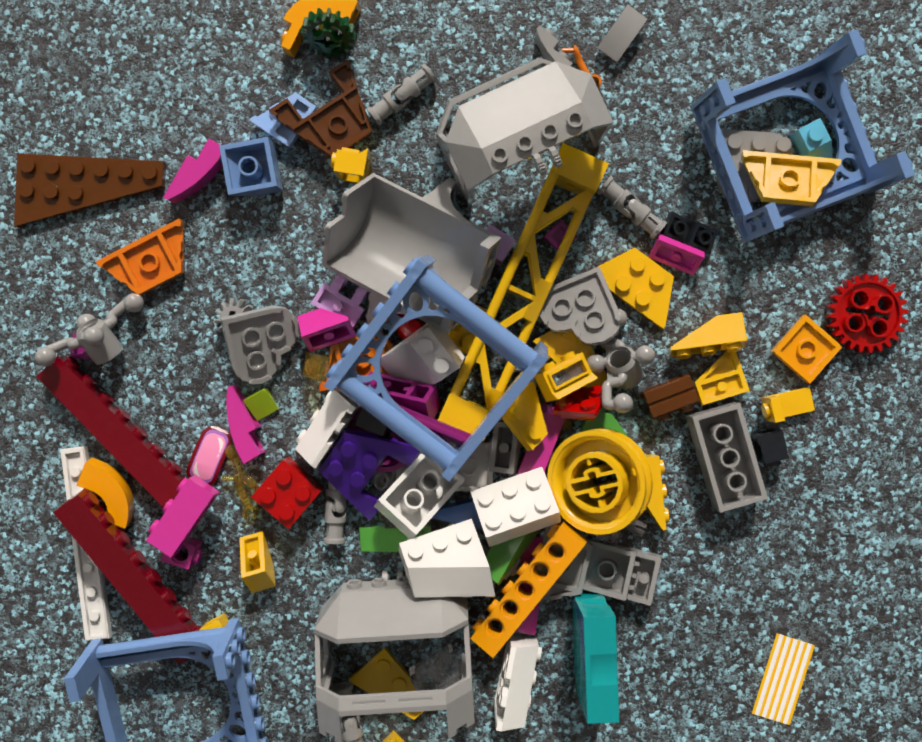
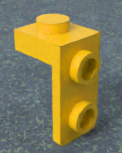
M809 387L761 397L762 414L768 422L785 421V417L811 412L815 409Z

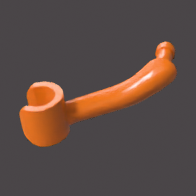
M576 45L573 48L561 49L564 53H573L579 70L590 73ZM593 74L592 77L599 89L602 80L600 76Z

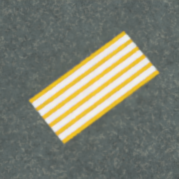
M778 633L776 634L752 714L790 725L815 645Z

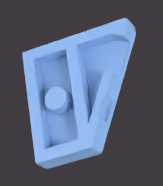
M297 93L287 97L303 119L317 110L314 104ZM279 103L274 104L273 106L269 107V109L273 108ZM269 110L250 119L254 125L290 149L299 137L272 118Z

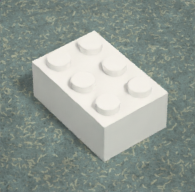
M421 453L379 498L374 507L409 539H413L465 479L459 473H456L449 482L441 476L443 469Z
M542 467L470 491L489 547L561 522L560 511Z

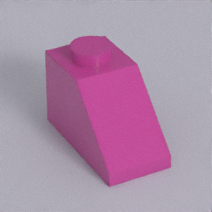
M322 308L297 316L301 337L310 352L356 336L348 316Z

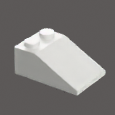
M427 323L382 355L381 365L391 376L434 385L459 369L465 356L448 334Z

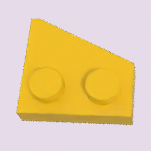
M726 351L693 383L701 406L750 391L736 352L729 353Z
M531 381L501 417L527 451L533 450L548 434L534 382Z

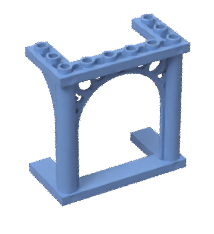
M858 29L845 34L816 58L731 91L726 78L719 80L690 106L743 243L782 228L784 224L863 193L868 195L915 175L912 169V162L908 158L906 151L877 163L875 151L870 146L866 136V128L861 123L857 113V105L852 100L848 90V82L844 79L841 71L867 54L865 41L860 36ZM807 83H809L807 93H804L801 88H806ZM821 83L825 92L822 99H818L814 92L816 85ZM782 97H794L812 103L826 115L834 129L837 140L836 159H841V164L813 207L775 204L773 202L753 211L717 120ZM844 159L851 160L855 172L847 171L843 167L842 161ZM837 173L842 176L839 181L836 179Z
M428 254L424 257L419 256L414 260L412 259L403 271L406 275L401 283L396 281L387 292L390 298L385 304L380 302L371 314L375 318L369 325L364 323L356 334L359 339L354 346L349 344L340 355L343 357L342 360L340 359L329 369L325 375L328 380L324 386L331 392L337 388L442 468L441 476L450 482L548 360V347L539 341L534 349H532L449 285L436 272L433 267L436 260ZM413 292L419 293L423 299V307L420 311H415L410 306L409 297ZM429 296L434 299L432 303L439 305L437 309L432 310L429 308ZM403 301V306L407 313L404 317H399L397 311L400 312L402 310L401 302ZM423 316H440L451 319L465 327L521 371L462 446L456 445L453 448L402 409L391 398L383 383L381 357L384 346L399 326L412 319ZM383 328L388 329V335L382 334ZM376 335H377V337H378L380 340H373V339H374V338L376 337ZM369 348H374L376 351L374 357H361L362 354H367L371 351ZM363 362L370 363L374 367V372L367 376L360 375L356 371L357 365ZM374 379L377 382V387L374 389L371 383L369 386L365 383Z
M239 618L229 619L226 627L104 645L102 638L93 639L64 677L70 703L81 701L92 685L106 742H128L109 667L177 657L197 660L216 672L217 681H224L231 701L230 714L224 726L215 735L201 742H269L263 733L265 729L264 717L259 714L260 697L259 694H255L254 690L255 674L250 671L249 667L251 662L250 651L245 648L246 631L244 627H241ZM209 650L211 651V653H210V655H209L208 657H207V656H204L203 653H202V652L208 653ZM236 712H241V718L236 716ZM239 725L245 729L246 734L237 735L232 732L230 726ZM226 735L227 739L222 740L221 737Z

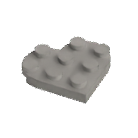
M722 129V134L748 200L752 203L760 197L741 160L743 150L793 155L791 140L772 132ZM717 177L718 190L719 192L721 191L723 196L725 197L723 189Z
M600 267L553 285L539 314L544 325L553 333L572 331L577 339L586 346L605 344L619 333V311Z
M268 306L220 318L232 369L236 376L250 384H262L273 378L272 375L277 371L278 366L281 365V355L292 349L291 346L296 342L297 337L299 338L300 336L299 322L286 307Z

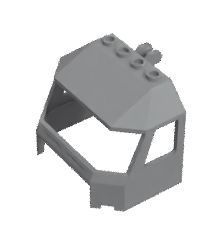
M537 58L449 99L436 136L438 145L455 181L458 182L457 185L465 203L469 207L472 206V200L475 198L473 188L494 174L530 158L533 159L541 176L547 174V167L539 154L548 151L555 168L562 167L561 158L555 148L557 145L587 131L594 148L601 144L614 122L590 73L557 61L551 62L543 58ZM537 66V70L458 106L449 134H447L446 129L452 117V107L454 104Z
M398 569L396 580H390L389 571L383 570L382 578H375L372 581L364 582L359 579H353L343 583L321 607L314 628L316 705L320 734L324 736L332 735L335 737V742H343L341 716L447 710L449 739L457 734L456 729L461 726L468 728L475 723L467 597L414 598L407 576H404L403 569ZM464 627L465 652L461 654L462 679L445 689L338 695L331 691L336 664L335 661L331 660L329 641L336 644L443 638ZM322 638H323L324 659H323V657H322Z

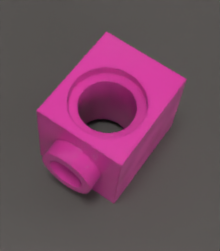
M188 538L183 546L188 550V557L182 556L180 551L172 558L162 553L160 561L189 570L195 564H198L202 558L203 550L200 549L202 541Z

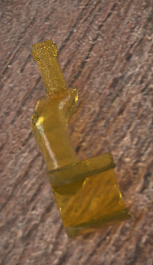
M234 443L226 447L225 454L233 462L241 481L250 489L256 491L260 486L243 469Z
M223 475L222 481H233L236 491L245 507L242 512L243 518H247L248 510L251 509L254 512V519H256L260 513L259 508L251 504L238 475Z

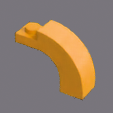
M299 0L283 18L286 26L289 28V30L284 31L281 38V47L285 54L293 58L295 57L304 37L301 35L304 17H308L310 11L316 14L317 8H320L323 12H327V9L331 8L333 14L341 11L340 17L348 16V24H354L361 11L359 2L357 0Z
M93 457L85 462L76 486L86 488L98 494L104 500L107 511L114 518V524L122 531V528L126 529L131 523L134 513V498L131 488L124 476L113 466Z

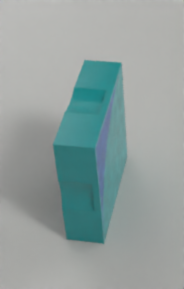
M582 591L580 595L571 596L575 689L587 724L620 723L616 616L611 607L607 605L606 599L602 594Z

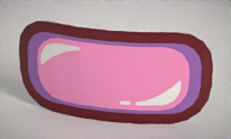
M216 426L204 429L187 466L186 473L188 478L196 475L209 485L215 483L232 443V437L228 431Z

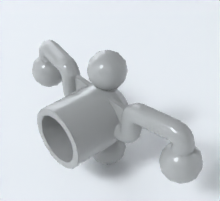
M136 293L127 295L107 314L105 320L95 318L91 314L81 315L77 320L76 338H65L40 348L35 354L36 363L44 367L51 366L56 360L57 352L67 348L74 350L83 347L96 365L110 361L123 349L122 344L111 328L117 324V318L126 310L139 312L144 306L143 298Z
M618 309L620 316L619 327H622L627 322V314L622 309ZM613 339L605 344H601V347L606 349V357L593 354L587 359V363L592 373H600L605 367L607 369V380L602 384V406L607 410L627 413L633 407L632 398L626 393H621L612 400V388L630 389L637 386L643 379L644 374L641 364H651L654 361L655 352L648 345L640 346L635 352L632 348L625 346L622 340Z

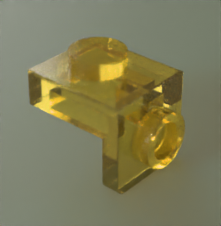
M306 352L302 376L326 382L327 377L325 375L328 372L330 363L329 355Z

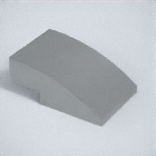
M588 540L593 547L583 589L623 601L627 599L651 606L663 555L626 546Z

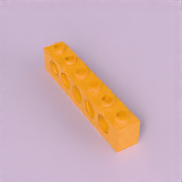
M563 521L560 526L554 524L547 533L549 540L545 545L541 542L531 553L534 556L533 560L529 564L526 561L516 572L519 575L515 582L510 580L501 591L504 596L500 601L495 598L486 609L489 612L488 616L485 619L480 617L472 627L475 632L470 639L492 658L496 656L586 545L588 539L567 522ZM555 544L560 545L564 553L562 555L554 554L551 546ZM544 564L548 568V573H539L536 565ZM521 583L530 584L533 591L525 592L521 588ZM506 602H514L518 610L512 611L508 609ZM491 621H499L502 624V629L494 628Z

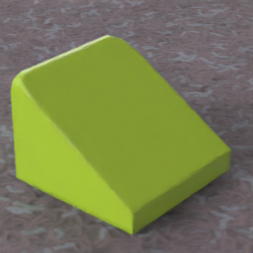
M264 388L243 400L257 421L279 409L268 388Z

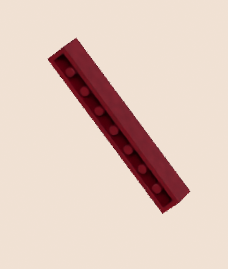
M57 356L55 362L51 366L45 367L36 377L162 507L171 498L174 500L179 493L176 489L185 478L181 473L182 469L173 461L170 462L164 456L165 452L159 445L152 444L147 438L148 434L139 426L136 427L130 421V415L113 403L114 399L105 391L102 392L96 386L97 381L79 368L80 364L71 356Z
M84 488L53 511L59 521L155 637L199 631L201 626H197L191 619L189 610L178 603L175 593L170 588L165 587L161 582L159 573L148 566L144 555L139 550H135L130 543L128 535L118 529L114 524L115 521L112 515L101 508L98 498L92 492H88ZM177 657L173 659L178 665H181L189 658Z

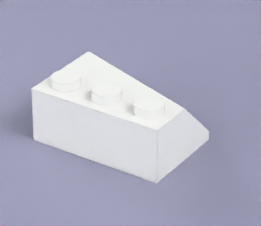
M337 388L327 394L322 408L318 409L311 417V425L307 431L304 429L296 439V442L299 444L295 450L315 469L319 467L343 429L348 428L353 414L361 407Z
M472 519L399 543L398 551L414 598L495 597L490 567Z
M513 633L506 643L494 698L496 731L502 732L525 727L527 712L531 704V688L535 685L537 675L535 665L536 662L540 661L542 647H539L537 638Z

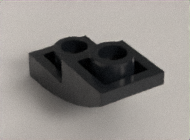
M669 212L665 220L667 224L660 234L705 252V254H709L718 231L698 221L693 222L675 212Z

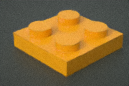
M802 315L770 352L803 381L810 384L839 352L842 346L807 315Z

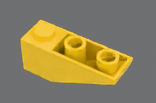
M739 312L714 317L671 346L670 357L686 359L690 358L692 354L701 353L702 356H710L716 354V351L726 350L729 353L742 350L747 343L743 313Z
M649 454L646 457L652 471L653 490L646 509L657 526L662 530H667L666 523H669V512L667 508H664L667 489L666 485L662 484L661 474L665 473L664 462L660 460V456Z

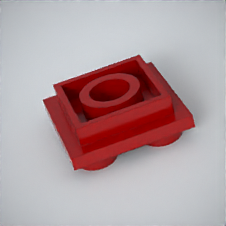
M602 386L581 387L560 398L553 409V414L561 415V418L594 421L603 407Z

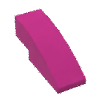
M209 138L197 160L187 155L163 198L176 204L190 197L210 182L223 168L219 148L221 145Z
M231 385L227 388V418L235 448L243 464L266 451L254 433L256 429L261 427L260 422L256 420L243 402L245 397L238 385Z

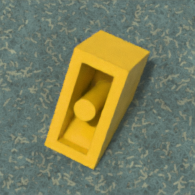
M261 531L240 537L241 579L251 593L275 587L274 564L264 532Z

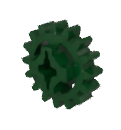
M317 8L316 14L310 11L308 17H304L301 35L304 36L303 43H309V50L317 49V55L323 52L326 53L327 58L330 57V54H334L339 58L340 52L347 55L348 49H353L356 37L355 25L348 24V16L340 17L341 11L333 14L331 8H328L327 12Z

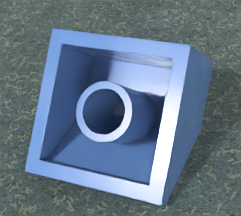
M269 137L219 146L229 196H261L283 191L275 144Z

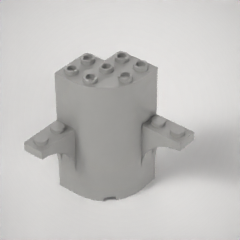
M372 173L343 193L341 198V215L329 221L324 228L325 239L322 249V266L370 292L366 324L369 325L375 318L371 314L380 302L385 304L390 298L387 292L396 281L401 283L406 275L403 271L410 261L428 254L436 260L433 264L436 272L449 285L475 304L478 297L476 296L481 286H486L493 270L501 237L470 222L455 209L452 203L454 202L457 181L449 178L442 184L437 185L432 192L425 194L422 198ZM411 293L409 297L410 306L413 310L420 311L423 307V299L419 293ZM429 296V308L432 310L437 309L439 305L432 303L434 299ZM402 301V302H401V304H402V310H401L400 312L397 311V314H406V313H407V311L405 310V308H404V306H403V301ZM440 316L418 317V319L446 334H449L459 324L451 319Z

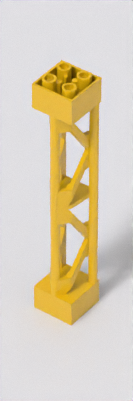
M562 143L558 152L563 166L555 168L552 165L486 312L495 319L506 292L531 302L500 322L503 327L507 328L520 319L526 320L518 337L525 344L530 337L590 201L596 193L609 163L565 143ZM555 185L577 194V196L549 213L543 211ZM573 212L574 215L548 273L545 279H543L540 275L535 234L565 214ZM523 256L528 259L533 295L510 285ZM475 336L438 421L471 434L504 394L516 367L507 361L496 388H492L485 343ZM475 362L480 365L486 407L460 396Z

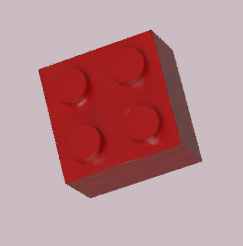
M287 457L281 461L251 497L289 529L325 487L290 457Z

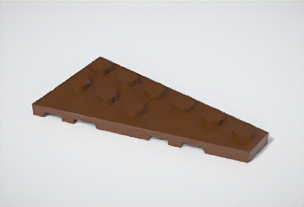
M17 153L14 227L27 226L26 224L36 221H45L58 215H67L99 206L105 202H114L121 200L123 197L164 188L166 163L164 161Z

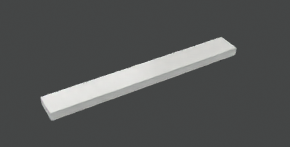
M88 446L60 449L67 500L84 489L76 485L85 462L89 460ZM72 536L85 642L99 638L109 639L112 637L105 575Z

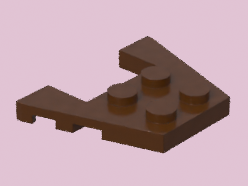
M345 60L329 71V76L342 94L303 119L288 98L269 110L272 118L330 159L333 152L337 153V149L342 150V147L351 149L372 134V128L364 104L359 96L358 87L353 78L348 60Z

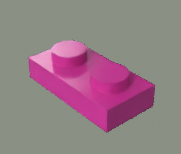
M659 234L650 250L648 258L694 276L705 257V252Z

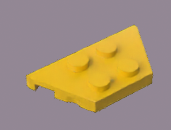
M745 150L741 154V160L761 202L769 203L775 202L813 207L841 164V159Z
M636 248L598 266L611 293L660 329H664L674 279L672 274Z

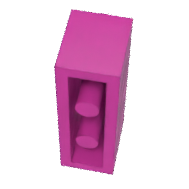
M196 475L188 479L184 478L176 489L179 493L175 499L171 498L162 509L164 515L160 520H155L148 530L151 534L146 541L170 558L179 553L220 493V491Z

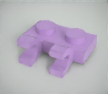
M337 274L331 286L323 283L311 304L319 309L322 308L348 316L353 328H355L366 311L360 305L370 292L359 286L352 299H349L340 293L349 280Z

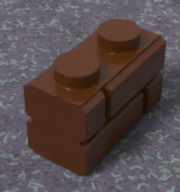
M683 374L639 391L648 417L653 420L657 419L658 422L671 418L670 413L680 410V413L688 412L694 409L693 404L700 401L689 374Z

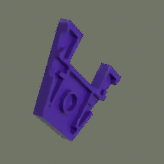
M344 428L320 463L318 471L371 521L378 511L374 505L379 498L363 490L365 485L387 455L410 466L420 451L409 443L399 442L396 438L389 440L376 437V434Z

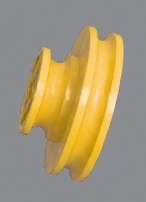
M595 428L570 436L555 450L548 467L547 480L560 515L573 527L586 533L604 535L625 528L644 513L651 499L653 477L646 455L631 438L612 429ZM605 461V463L595 466L598 462ZM611 474H616L617 479L611 482L606 481L597 484L593 482L594 477L598 478ZM617 490L616 493H613V494H611V495H607L608 493Z

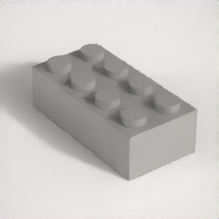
M730 402L685 415L712 509L721 513L768 499L741 403Z

